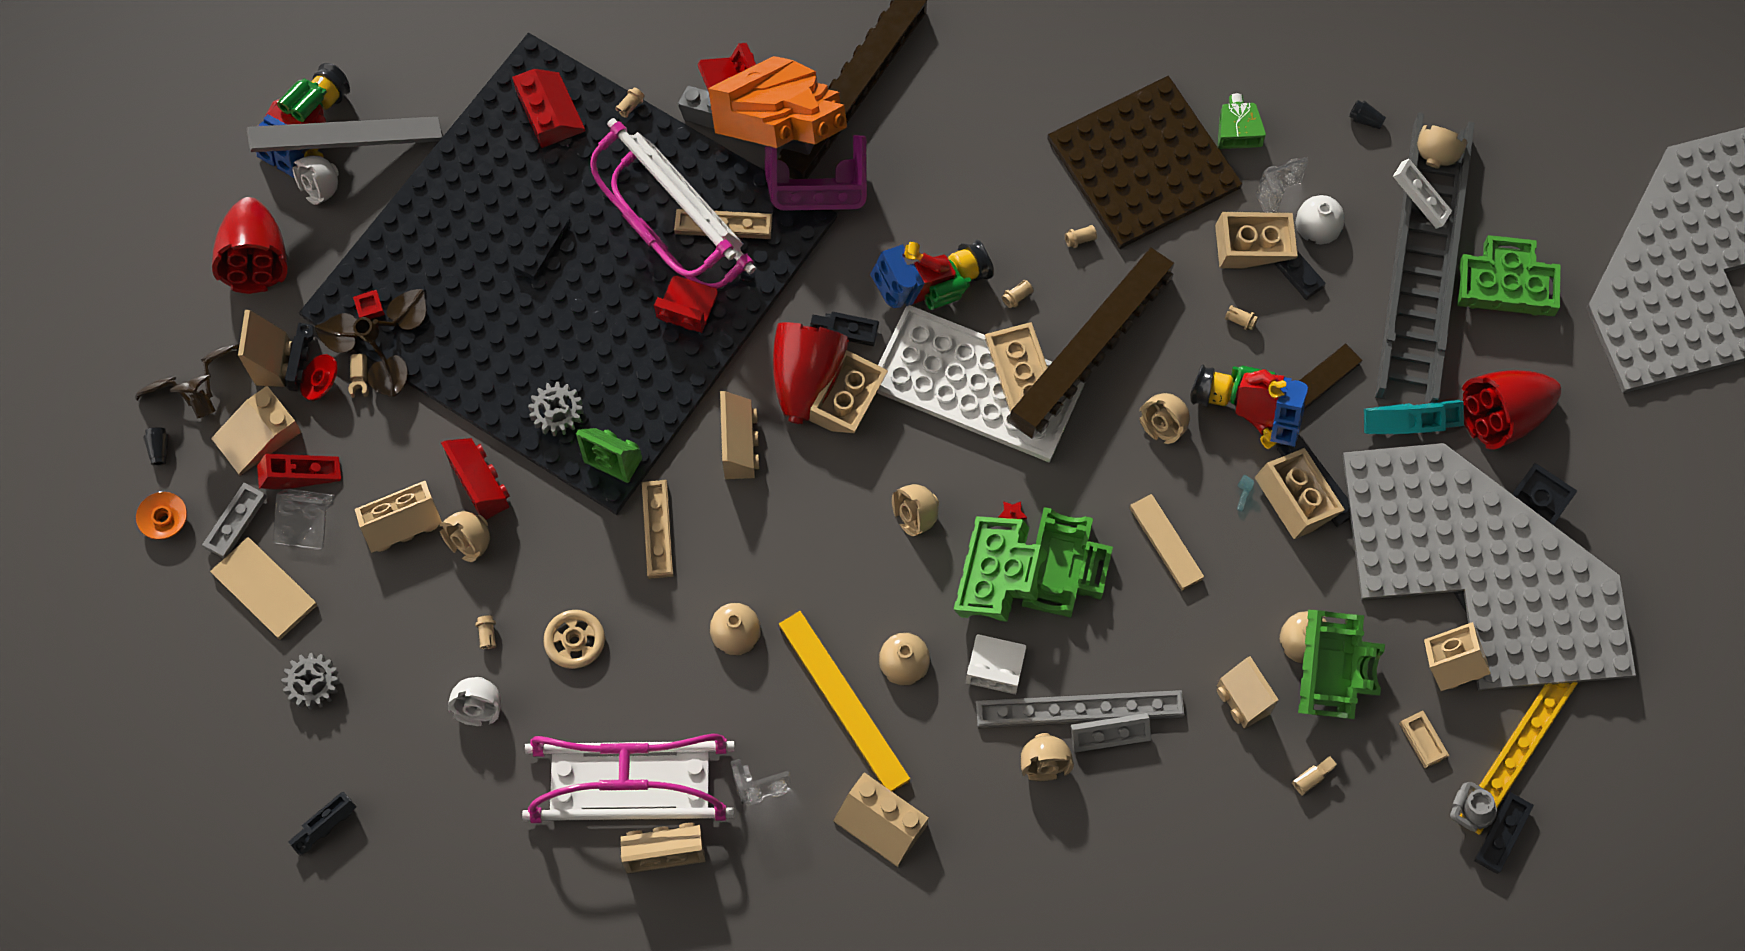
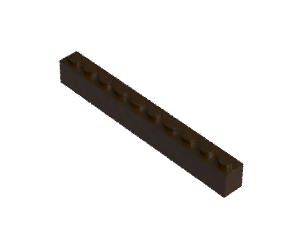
M891 0L887 11H883L880 14L877 25L874 28L871 27L867 32L864 43L856 47L851 61H847L843 65L840 76L837 79H833L830 83L828 90L838 91L840 104L845 106L847 123L927 13V0ZM841 131L815 144L810 155L782 149L777 160L787 164L790 178L808 179Z
M1150 247L1011 410L1008 423L1031 439L1038 432L1042 434L1049 425L1050 421L1048 420L1052 415L1056 417L1064 406L1062 403L1066 398L1070 400L1078 390L1077 385L1080 382L1085 383L1092 373L1091 369L1093 366L1096 365L1098 367L1106 356L1104 353L1108 349H1114L1120 339V334L1122 332L1126 334L1133 325L1132 320L1136 316L1139 318L1146 310L1147 302L1149 300L1153 302L1160 293L1159 288L1162 285L1166 286L1171 281L1174 275L1171 272L1174 262Z

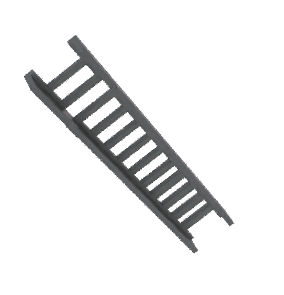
M1418 112L1413 124L1409 159L1419 171L1454 177L1453 186L1429 182L1440 196L1451 198L1449 208L1452 212L1448 217L1447 228L1439 227L1436 229L1433 225L1410 221L1411 212L1422 214L1423 212L1404 191L1375 398L1385 399L1388 380L1425 386L1424 404L1436 403L1440 394L1475 123L1468 122L1466 129L1460 131L1459 140L1462 142L1463 138H1465L1468 143L1461 158L1456 161V166L1440 165V168L1437 169L1428 166L1425 160H1419L1420 153L1417 141L1424 126V113ZM1409 231L1446 237L1445 249L1439 250L1407 244ZM1406 252L1443 258L1442 271L1404 265ZM1403 273L1440 279L1439 293L1401 286ZM1400 294L1438 301L1436 314L1398 307ZM1397 315L1435 322L1433 336L1395 329ZM1398 337L1436 344L1434 358L1391 350L1392 342H1395V338ZM1391 358L1429 365L1428 378L1424 379L1389 372Z

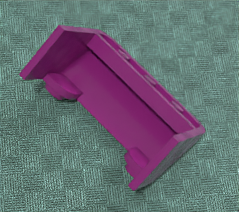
M853 135V159L841 160L835 167V178L789 179L787 164L777 160V148L765 145V176L773 206L780 210L861 208L867 198L866 136Z

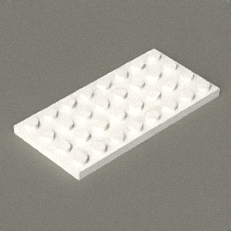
M909 305L906 306L878 366L887 369L888 373L877 393L1050 463L1085 383L1080 382L1077 385L1078 390L1070 400L1066 398L1062 403L1064 406L1061 412L1056 417L1053 415L1048 420L1050 421L1045 431L1042 434L1038 432L1031 439L1008 423L1010 411L985 341V335ZM1045 359L1046 365L1049 367L1052 361Z

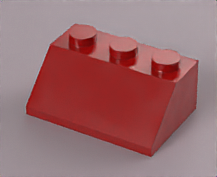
M532 69L512 77L516 93L541 148L586 131L559 72Z
M472 438L441 442L449 463L479 515L487 520L509 508L507 498L510 495L504 484L499 486L495 480L499 476L493 465L487 466L484 460L487 455L481 444L476 446Z

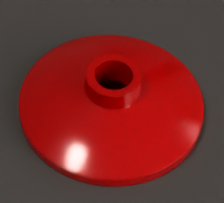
M328 354L319 355L306 367L304 381L300 383L301 393L306 399L318 400L332 387L337 375V362L332 356Z

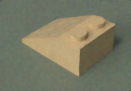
M1222 212L1215 225L1220 268H1248L1296 259L1298 257L1293 213Z
M245 310L238 351L240 360L256 386L285 387V376L293 341H290L287 333L251 310Z
M266 386L247 399L211 439L237 473L242 475L258 464L265 454H272L302 432L293 417L270 388Z

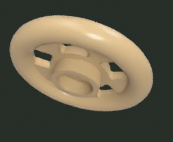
M568 610L560 613L551 620L544 633V648L549 658L557 665L569 669L582 668L594 662L601 654L605 643L604 629L599 620L592 614L582 610ZM579 620L588 624L585 631L576 627ZM563 623H566L570 628L566 629L563 634H560L557 629ZM588 636L595 637L593 647L586 646ZM572 637L579 638V641L575 644L570 642ZM559 641H562L565 648L561 652H558L554 645ZM582 651V657L571 658V652Z

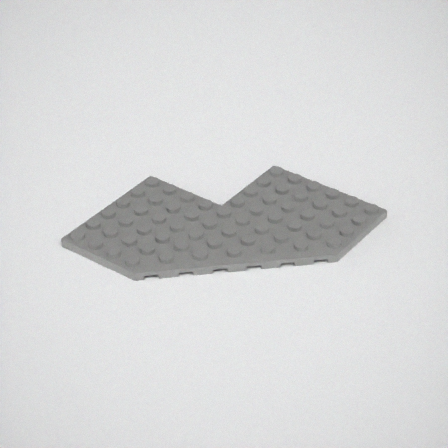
M1745 127L1667 147L1586 308L1622 393L1745 361V316L1725 272L1745 267Z
M1444 443L1343 452L1342 457L1361 600L1464 591L1468 624L1474 623L1491 673L1476 680L1478 691L1633 678L1636 676L1619 574Z

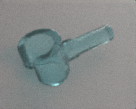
M1243 475L1237 487L1244 490L1236 509L1241 512L1243 511L1248 494L1254 485V480L1247 475Z

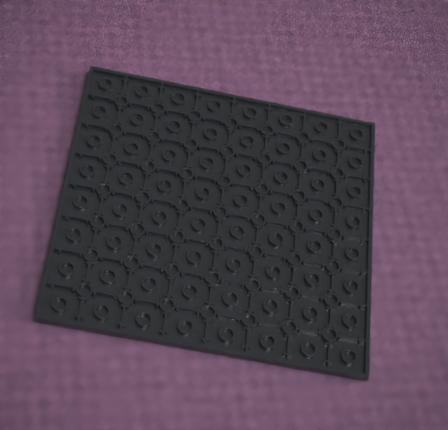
M528 32L304 305L299 314L315 326L342 313L351 314L358 319L359 315L353 297L377 290L385 315L370 320L372 322L374 319L393 322L386 313L390 302L407 291L422 289L425 292L427 314L424 322L413 330H404L399 324L394 327L378 326L379 335L375 340V343L386 359L397 355L405 361L408 367L406 383L617 515L836 220L837 213L833 210L777 209L771 202L763 169L643 100L642 104H638L627 118L622 117L619 114L621 110L617 112L615 107L628 95V90ZM532 69L559 72L586 131L541 148L516 93L512 77ZM612 118H615L617 122H622L627 128L629 135H635L638 132L654 144L713 211L772 214L771 239L738 237L743 243L740 247L741 252L747 254L753 260L756 270L752 274L743 271L732 282L717 289V298L702 333L656 318L654 304L657 297L664 298L674 276L686 277L675 272L654 248L642 239L622 216L623 213L601 190L592 175L590 167L591 156L598 143L610 132V127L607 123ZM620 138L616 139L606 150H602L596 162L602 181L612 193V175L617 166L622 162L621 159L630 152L629 148ZM638 158L628 167H624L618 176L617 186L625 202L668 247V251L687 271L696 270L701 267L704 261L716 250V245L708 236L675 234L676 209H682V207ZM550 209L570 218V224L536 280H533L514 271L513 265L545 213ZM726 256L722 257L711 269L708 268L700 275L694 277L705 283H717L725 278V275L736 265L737 260L735 258L728 260ZM356 338V345L353 350L366 355L374 363L382 361L369 342ZM556 382H559L560 388L568 384L570 391L577 390V397H581L583 404L580 406L583 407L584 412L583 414H578L581 418L580 423L573 422L574 430L568 427L566 428L565 435L559 430L556 436H553L551 430L544 434L542 427L536 429L535 421H531L529 414L532 412H530L528 405L534 404L531 399L532 395L539 396L538 388L544 391L546 390L547 383L553 388ZM567 400V405L572 409V403ZM540 409V415L545 418V413ZM597 428L601 431L609 430L618 439L624 442L630 440L639 446L642 460L628 483L584 463L576 436L579 429Z

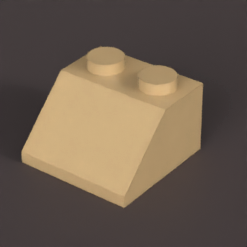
M1473 622L1424 639L1430 669L1441 691L1456 688L1460 684L1479 680L1491 674Z
M1251 656L1221 677L1217 684L1219 697L1223 702L1227 701L1232 709L1231 715L1236 723H1241L1244 729L1270 715L1278 702L1277 696Z

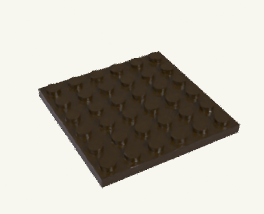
M1169 75L1049 133L1047 137L1119 249L1242 187V182Z

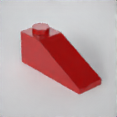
M265 454L257 465L259 489L284 490L339 482L341 480L339 457Z

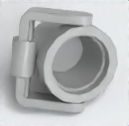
M1473 782L1464 783L1461 789L1458 790L1452 804L1451 819L1473 832H1476L1477 828H1487L1496 819L1497 808L1494 797L1490 792ZM1471 789L1473 792L1468 796V791Z

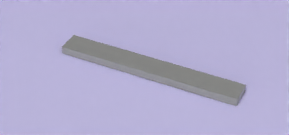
M438 117L247 127L250 152L437 142L442 138Z
M1182 690L976 701L978 728L1086 723L1144 713L1148 714L1149 719L1184 717Z

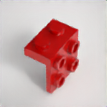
M739 43L729 58L702 59L698 62V68L707 89L756 65L754 55L747 43Z
M674 276L664 298L657 297L654 304L656 318L702 333L717 298L718 291L714 287L680 276Z

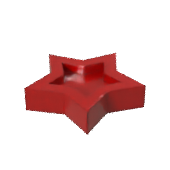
M1003 501L1004 511L998 518L1027 519V516L1021 511V501L1015 504Z

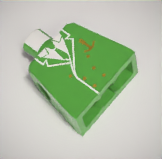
M1242 94L1230 95V104L1222 105L1220 112L1217 147L1219 149L1262 147L1266 133L1257 105L1255 103H1244Z

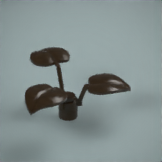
M422 289L407 291L390 302L386 313L393 322L378 321L377 319H374L372 322L366 317L356 319L351 314L342 313L316 325L315 331L322 343L336 353L343 354L352 351L356 345V338L369 342L382 361L376 362L370 367L368 382L378 393L391 398L395 397L406 385L408 367L400 356L393 355L386 359L375 343L379 335L378 326L394 327L399 324L404 330L418 328L424 322L427 314L426 297Z
M240 344L219 348L203 357L201 361L203 362L204 375L181 384H177L174 381L176 379L175 376L159 379L138 391L135 395L136 400L138 401L143 394L155 391L163 386H172L173 388L170 391L178 392L185 399L188 406H192L197 419L215 412L216 410L210 399L213 395L210 388L209 378L211 375L209 374L208 366L214 359L227 352L239 350ZM203 382H205L206 393L203 389L197 391Z

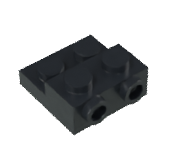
M1534 463L1512 495L1554 525L1577 493V490Z

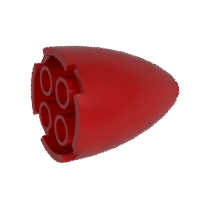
M247 197L239 200L229 210L219 227L213 249L212 272L217 281L220 280L226 285L231 286L232 291L245 294L268 291L267 287L283 282L286 278L288 271L286 249L281 231L272 214L259 200ZM248 254H252V273L247 269Z
M778 323L774 340L773 373L778 401L783 415L788 417V422L802 424L803 421H808L810 419V409L816 398L832 380L822 404L827 399L843 366L841 362L848 348V336L822 327L818 329L803 326L800 323Z
M1523 370L1499 371L1469 379L1461 388L1464 391V425L1471 437H1478L1486 445L1487 449H1498L1530 433L1549 416L1561 396V386L1552 377ZM1501 406L1502 410L1493 412L1490 415L1486 416L1488 411L1495 407Z

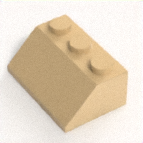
M846 350L841 362L843 366L833 389L822 404L832 382L831 380L819 393L811 407L809 421L833 432L855 433L888 370Z
M720 391L722 462L725 479L755 478L754 469H759V454H754V446H758V431H753V423H758L757 408L752 409L750 399L726 391Z
M1305 448L1266 463L1254 477L1293 539L1313 532L1345 510Z
M426 481L355 509L360 529L371 553L385 551L392 544L399 541H409L421 532H431L442 523Z
M863 773L848 793L833 822L898 867L928 826L929 817L872 777Z
M683 823L679 825V828L669 829V827L664 826L654 828L653 832L642 833L640 830L628 832L627 836L621 837V859L626 873L705 862L700 825L695 826V823Z

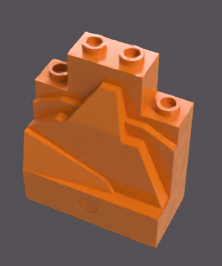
M773 56L708 88L714 129L717 134L778 148L792 140L817 144L847 128L845 106L840 104L839 92L828 90V85L817 83L816 71L794 60Z

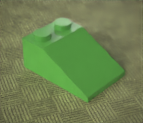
M597 428L579 429L576 436L584 463L626 483L630 481L642 460L641 450L636 443L630 440L624 442L609 430L601 431Z

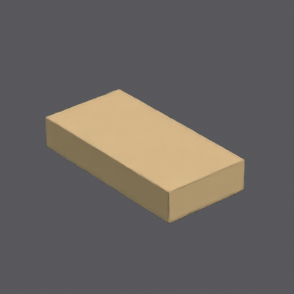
M1424 711L1400 721L1399 725L1425 769L1449 757L1447 750Z

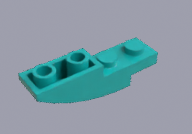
M1461 400L1419 405L1408 403L1364 409V433L1366 434L1425 433L1445 431L1449 427L1464 426V402Z

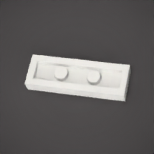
M1410 159L1402 161L1393 175L1394 179L1436 229L1442 227L1452 210Z

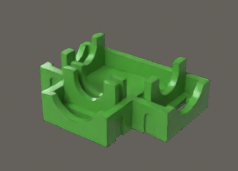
M1488 235L1483 245V256L1476 257L1463 254L1459 261L1461 280L1457 306L1469 307L1470 309L1481 308L1527 313L1535 316H1555L1560 309L1561 265L1536 262L1535 250L1537 248V240ZM1499 246H1513L1519 249L1501 248ZM1468 269H1471L1470 290H1467ZM1549 278L1553 283L1552 299H1549Z
M1044 507L1036 544L1042 545L1047 552V557L1040 565L1038 571L1037 598L1060 603L1062 606L1048 605L1032 599H1023L1022 607L1071 617L1076 594L1092 596V598L1101 600L1113 547L1088 541L1093 518L1086 516L1081 518L1068 517L1055 512L1051 508ZM1055 522L1076 526V528L1056 524ZM1100 560L1104 561L1100 583L1097 585L1094 583Z
M976 516L975 528L972 532L969 553L966 556L963 568L964 573L960 581L954 611L962 618L982 615L1008 622L1013 598L1037 600L1038 571L1042 562L1046 560L1047 552L1040 544L1026 545L1029 527L1022 519ZM994 526H1004V527H1009V528H1012V529H1011V530H1003V529H990V528H991V527H994ZM982 606H992L993 608H984Z
M1308 610V626L1306 627L1305 637L1306 649L1303 658V678H1301L1300 689L1301 701L1298 713L1355 719L1356 704H1358L1357 693L1380 696L1381 687L1377 679V666L1381 655L1384 653L1385 644L1362 641V636H1364V615ZM1323 617L1346 619L1345 624L1322 621ZM1314 704L1336 706L1337 712L1314 709Z

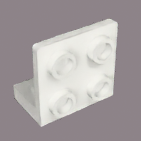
M976 635L967 671L966 684L1016 695L1026 645L984 635Z

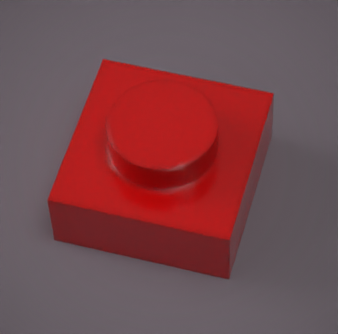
M377 290L353 297L359 318L366 317L372 319L385 315Z

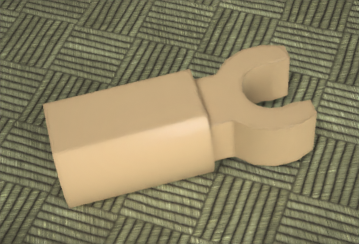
M352 354L350 356V380L352 383L349 385L348 391L352 398H355V391L359 388H362L364 397H367L369 394L365 383L367 381V356L364 354Z
M1330 756L1317 767L1313 765L1293 780L1292 784L1303 796L1323 781L1324 775L1333 770L1337 764Z

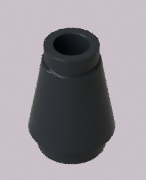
M1359 100L1356 101L1349 114L1353 122L1377 129L1381 128L1386 119L1385 116L1366 101L1361 102Z
M155 427L145 430L143 439L151 465L166 464L169 434L166 433L165 428Z

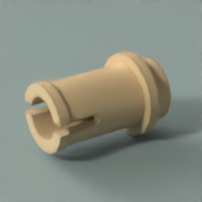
M635 87L627 91L628 95L615 107L617 112L621 110L619 114L624 118H627L638 104L643 103L645 96Z
M1093 225L1075 231L1070 229L1068 233H1065L1067 246L1073 248L1078 247V244L1097 239V233Z
M1023 280L1012 290H1006L1002 300L1008 308L1017 307L1018 302L1034 292L1033 287L1027 280Z
M1233 305L1229 307L1230 311H1227L1226 320L1243 326L1246 331L1254 329L1258 320L1254 312L1250 314Z
M493 616L478 617V622L475 623V626L479 629L480 649H485V646L486 649L495 648L494 625H496V621L493 620Z

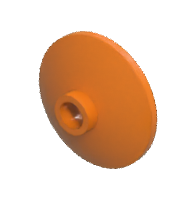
M157 492L148 496L141 502L136 513V523L140 531L145 536L155 540L168 539L176 535L183 528L187 519L185 503L180 497L170 492ZM163 516H168L166 521L160 522Z

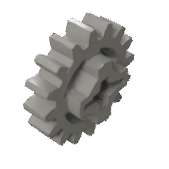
M556 382L555 387L551 388L550 384L547 383L546 390L537 389L539 396H531L534 403L528 405L530 412H532L529 414L531 421H535L536 429L542 427L544 434L551 430L553 436H556L557 431L561 430L562 434L565 435L566 428L575 429L573 422H581V418L578 415L584 412L583 407L580 406L583 404L581 397H577L576 389L570 391L568 384L560 388L559 382ZM567 400L572 403V409L567 405ZM540 409L545 413V418L540 415Z
M309 653L308 659H305L301 654L299 655L300 661L298 663L293 660L290 661L293 666L292 669H284L288 677L281 680L286 685L283 688V692L289 695L288 699L290 702H296L299 708H302L305 703L309 710H312L315 703L321 708L323 707L322 701L324 699L328 702L332 701L329 696L330 693L338 692L334 685L340 683L339 678L335 677L339 672L336 667H332L334 664L330 659L325 661V657L322 654L317 659L313 653ZM317 668H323L327 674L319 673ZM295 688L303 689L304 696L297 693Z

